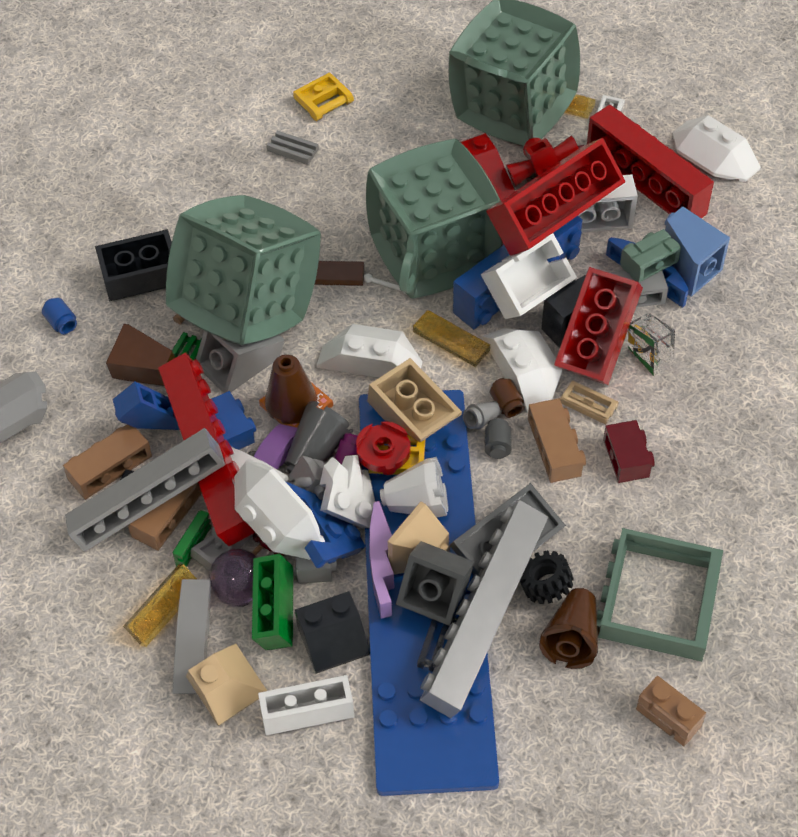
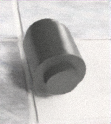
M495 418L490 420L485 428V453L494 459H502L512 451V429L506 420Z

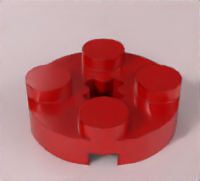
M384 421L381 422V425L373 427L370 424L361 430L356 439L359 462L374 472L392 475L408 461L411 454V444L406 430L393 422ZM385 443L388 444L387 450H379L377 447L378 445L383 446Z

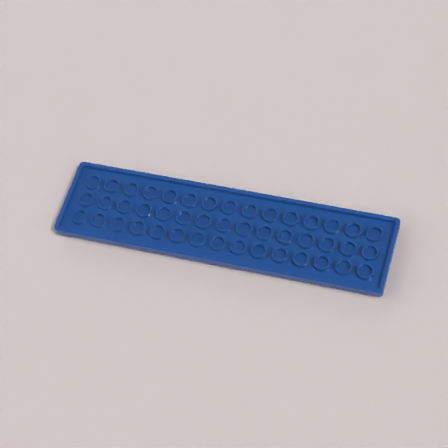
M442 390L462 411V415L426 438L424 460L437 457L442 469L443 476H441L442 483H445L449 510L447 516L437 517V519L449 532V545L476 525L467 426L463 421V412L465 410L464 394L461 390ZM363 394L359 397L360 432L370 424L373 427L381 425V422L385 421L367 402L368 394ZM362 465V470H368ZM369 473L375 502H380L390 532L393 535L410 514L389 511L388 506H383L380 490L384 489L386 481L397 475ZM365 528L377 793L380 796L496 790L499 786V771L488 653L483 660L461 711L452 718L420 701L424 692L421 689L422 682L429 672L433 673L436 666L432 663L438 650L441 647H445L448 640L444 636L450 626L396 605L404 573L394 574V589L387 590L392 603V616L381 619L374 596L370 568V528ZM450 548V552L453 553V554H456V553L453 551V549ZM471 573V576H470V579H469V583H470V581L472 580V578L474 577V575H473L472 573ZM467 589L464 596L466 600L470 594V591ZM459 615L455 617L452 623L456 624Z

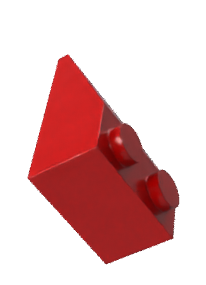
M486 133L461 141L487 174L500 201L515 192L497 148Z

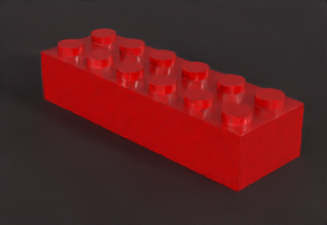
M611 104L590 117L587 144L603 138L622 175H633L635 187L639 192L668 214L675 213L681 207H685L700 218L707 215L714 185L713 180Z
M601 138L582 146L486 210L509 255L512 256L531 249L626 181L604 139Z

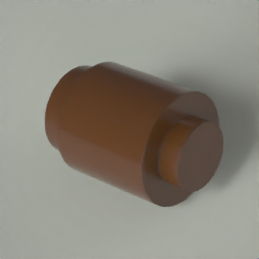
M505 378L496 380L492 384L489 393L493 400L499 404L500 411H502L501 414H504L506 418H511L522 413L524 410V400L513 380Z

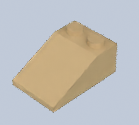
M411 358L369 384L367 402L385 421L400 425L409 436L419 442H422L462 415V411Z

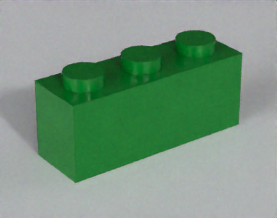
M281 554L253 558L252 640L265 650L293 647L294 566Z

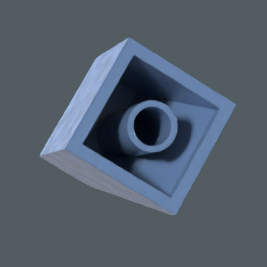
M681 207L677 212H672L666 218L665 231L671 236V239L673 238L680 245L679 261L672 266L684 279L689 289L688 295L692 297L723 270L730 237L685 207Z

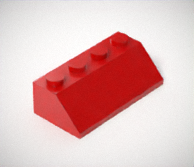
M589 267L554 366L581 377L609 385L643 290L641 284L638 281Z

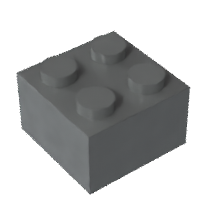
M420 541L409 555L396 605L450 626L457 616L458 606L464 599L474 561Z

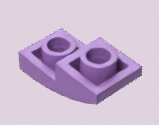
M278 424L263 440L254 457L278 469L285 463L288 449H290L297 428Z

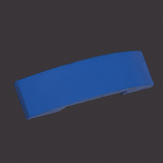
M611 237L608 239L606 256L621 265L623 248L627 244L634 242ZM671 265L662 270L668 287L667 298L683 308L686 305L689 289L682 276Z

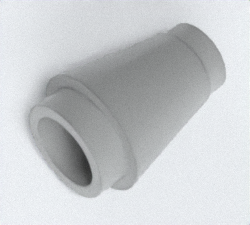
M496 401L470 404L463 412V421L468 428L479 430L487 425L490 420L500 416L502 411Z

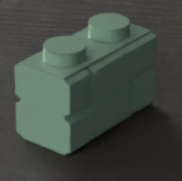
M664 229L656 233L650 232L641 241L635 244L629 243L623 248L620 264L627 273H630V276L635 281L641 282L677 263L681 248Z

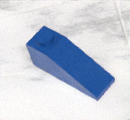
M134 381L112 399L115 415L123 424H128L137 429L180 430L169 397Z

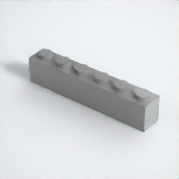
M205 428L65 514L68 535L84 552L223 467L225 462L219 444Z

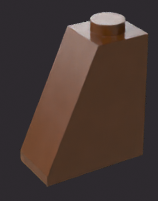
M123 324L106 361V365L111 377L114 379L164 386L158 367L173 360L175 357L171 349L131 325Z

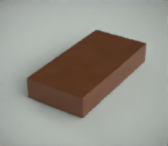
M319 261L314 285L363 286L364 262Z

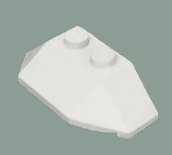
M709 115L688 120L672 133L676 152L712 176L725 179H739L740 182H746L761 168L746 138Z
M352 324L322 346L317 368L380 378L409 358L422 368V360L402 331Z
M503 328L481 337L505 378L513 380L524 400L523 405L526 413H528L529 404L553 399L563 369L554 366L556 357L539 331Z
M251 459L245 461L234 476L235 510L273 552L310 560L311 558L305 550L306 545L311 540L325 542L323 536L320 535L319 526L311 509L273 468L261 463H255Z

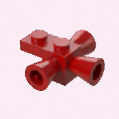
M572 135L554 148L547 138H531L523 147V153L529 160L507 164L506 168L516 187L534 173L536 176H539L579 148Z

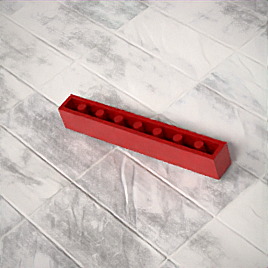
M185 352L158 367L183 440L205 428L220 446L225 465L198 481L216 535L227 546H231L256 532L235 510L234 476L240 469L236 462L232 461L231 455L234 454L232 447L223 437V434L226 433L221 421L216 418L215 414L218 413V409L213 400L209 399L208 394L211 393L207 382L201 377L204 371L198 360H192Z

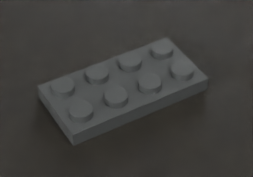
M531 483L449 545L458 556L474 561L471 572L473 575L478 576L482 569L478 564L486 551L490 552L492 545L489 541L495 530L501 528L503 522L500 521V517L507 506L512 508L521 500L548 516L533 552L566 526Z

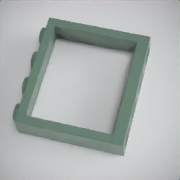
M622 528L620 540L614 539L611 554L616 555L615 562L609 561L606 578L611 579L610 586L604 585L600 602L606 603L604 611L598 609L597 627L600 628L598 638L702 662L708 641L723 550ZM626 550L707 568L694 641L611 622Z

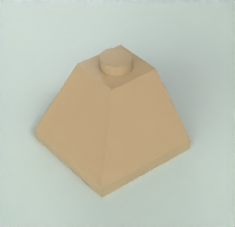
M423 502L416 506L387 541L388 559L394 574L405 573L409 555L420 541L450 552L449 532Z
M237 644L212 654L189 669L186 678L218 726L259 699L258 693L267 691Z

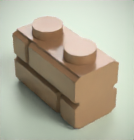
M656 676L639 695L636 707L637 711L669 736L674 735V739L682 746H685L702 727L706 712L659 676Z

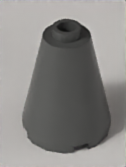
M310 401L304 409L287 454L285 464L288 467L286 470L291 473L302 455L321 461L326 460L338 448L340 439L344 438L345 433L352 434L353 429H347L350 425L349 422L331 408L326 406L322 410L317 408L318 402Z

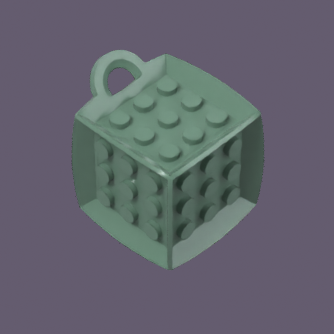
M492 0L470 21L449 51V88L456 117L488 135L524 146L531 138L542 139L562 117L578 90L580 47L576 25L553 12L518 0Z
M458 139L440 141L411 149L369 169L366 183V210L370 233L382 260L399 284L400 291L405 292L410 298L428 296L453 288L454 280L502 246V240L486 210L500 202V198L481 165Z
M246 195L218 198L194 206L179 215L174 231L167 266L166 305L179 316L202 330L239 345L251 344L279 335L303 321L317 275L321 233L313 225L291 212Z

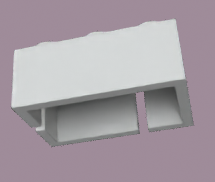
M553 233L531 249L512 256L509 255L502 262L497 263L481 274L505 319L523 315L577 278L567 258L551 262L547 261L549 258L560 256L564 253Z

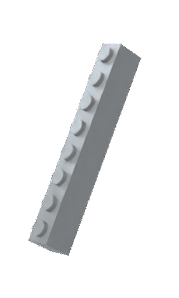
M521 500L512 508L506 507L500 517V521L503 524L500 529L497 528L489 541L492 545L490 552L486 551L478 564L482 569L478 576L474 575L467 587L470 594L467 600L464 598L457 608L458 620L456 624L452 623L444 636L448 641L444 648L441 647L433 659L432 663L436 665L432 674L429 672L422 682L421 689L424 692L420 701L449 718H452L461 711L548 516Z

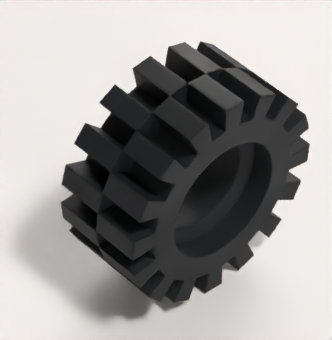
M548 550L543 551L541 556L539 552L535 553L536 558L532 559L530 557L520 579L525 595L534 603L538 600L539 604H544L545 600L548 601V604L553 603V598H557L558 601L561 600V594L567 595L569 593L568 588L573 587L572 581H574L567 559L562 554L558 555L557 551H552L551 555ZM553 574L548 579L539 580L541 577L545 575Z

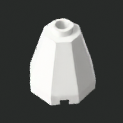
M437 457L425 459L386 481L384 489L380 490L383 506L387 505L391 512L411 514L416 506L423 502L436 518L447 516L449 510L445 483H442L441 480L443 474Z

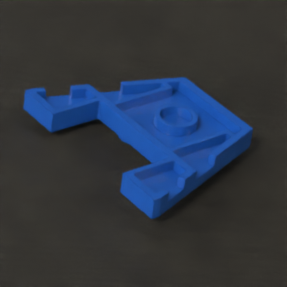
M286 482L311 509L319 526L320 535L325 540V542L311 540L305 547L316 568L323 567L327 562L329 564L334 563L338 558L345 559L356 555L365 548V543L360 537L361 534L353 524L320 511L322 500L316 494Z

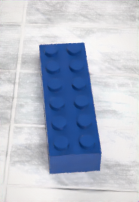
M576 216L553 232L564 253L547 259L548 262L562 258L572 260L578 255L583 220L579 216ZM505 245L501 246L453 282V313L473 330L480 325L487 324L491 317L500 311L481 274L509 256Z

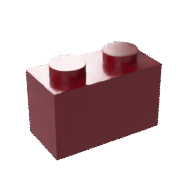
M637 420L605 425L603 441L618 483L650 478L651 468L655 466V460L652 451L647 450L646 434L643 429L640 430Z

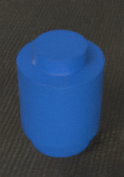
M51 298L44 303L42 315L56 332L66 335L76 328V316L63 299Z

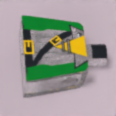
M647 313L637 319L632 317L627 331L629 350L653 376L673 366L675 329L651 313Z

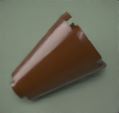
M281 355L273 362L265 396V407L271 418L279 419L283 424H298L307 404L310 401L317 402V394L299 360L293 355Z
M585 588L572 589L540 636L539 648L550 662L556 664L557 660L566 662L565 668L582 669L594 662V658L598 653L596 597Z

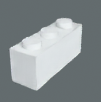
M347 675L258 693L266 735L354 718L353 699Z

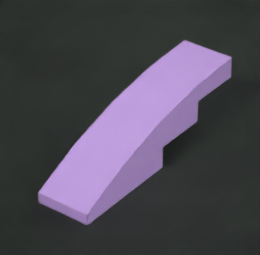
M378 501L374 502L370 524V568L374 596L382 619L392 616V603L387 590L394 589V573L388 559L387 542L392 534Z

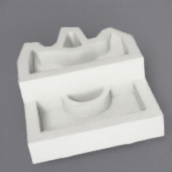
M358 455L345 456L342 465L332 457L323 467L319 484L325 487L320 511L362 529L370 528L375 498L368 470L360 469Z

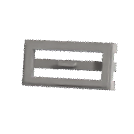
M278 130L275 133V137L271 138V143L268 142L266 145L267 151L307 165L319 150L317 143Z

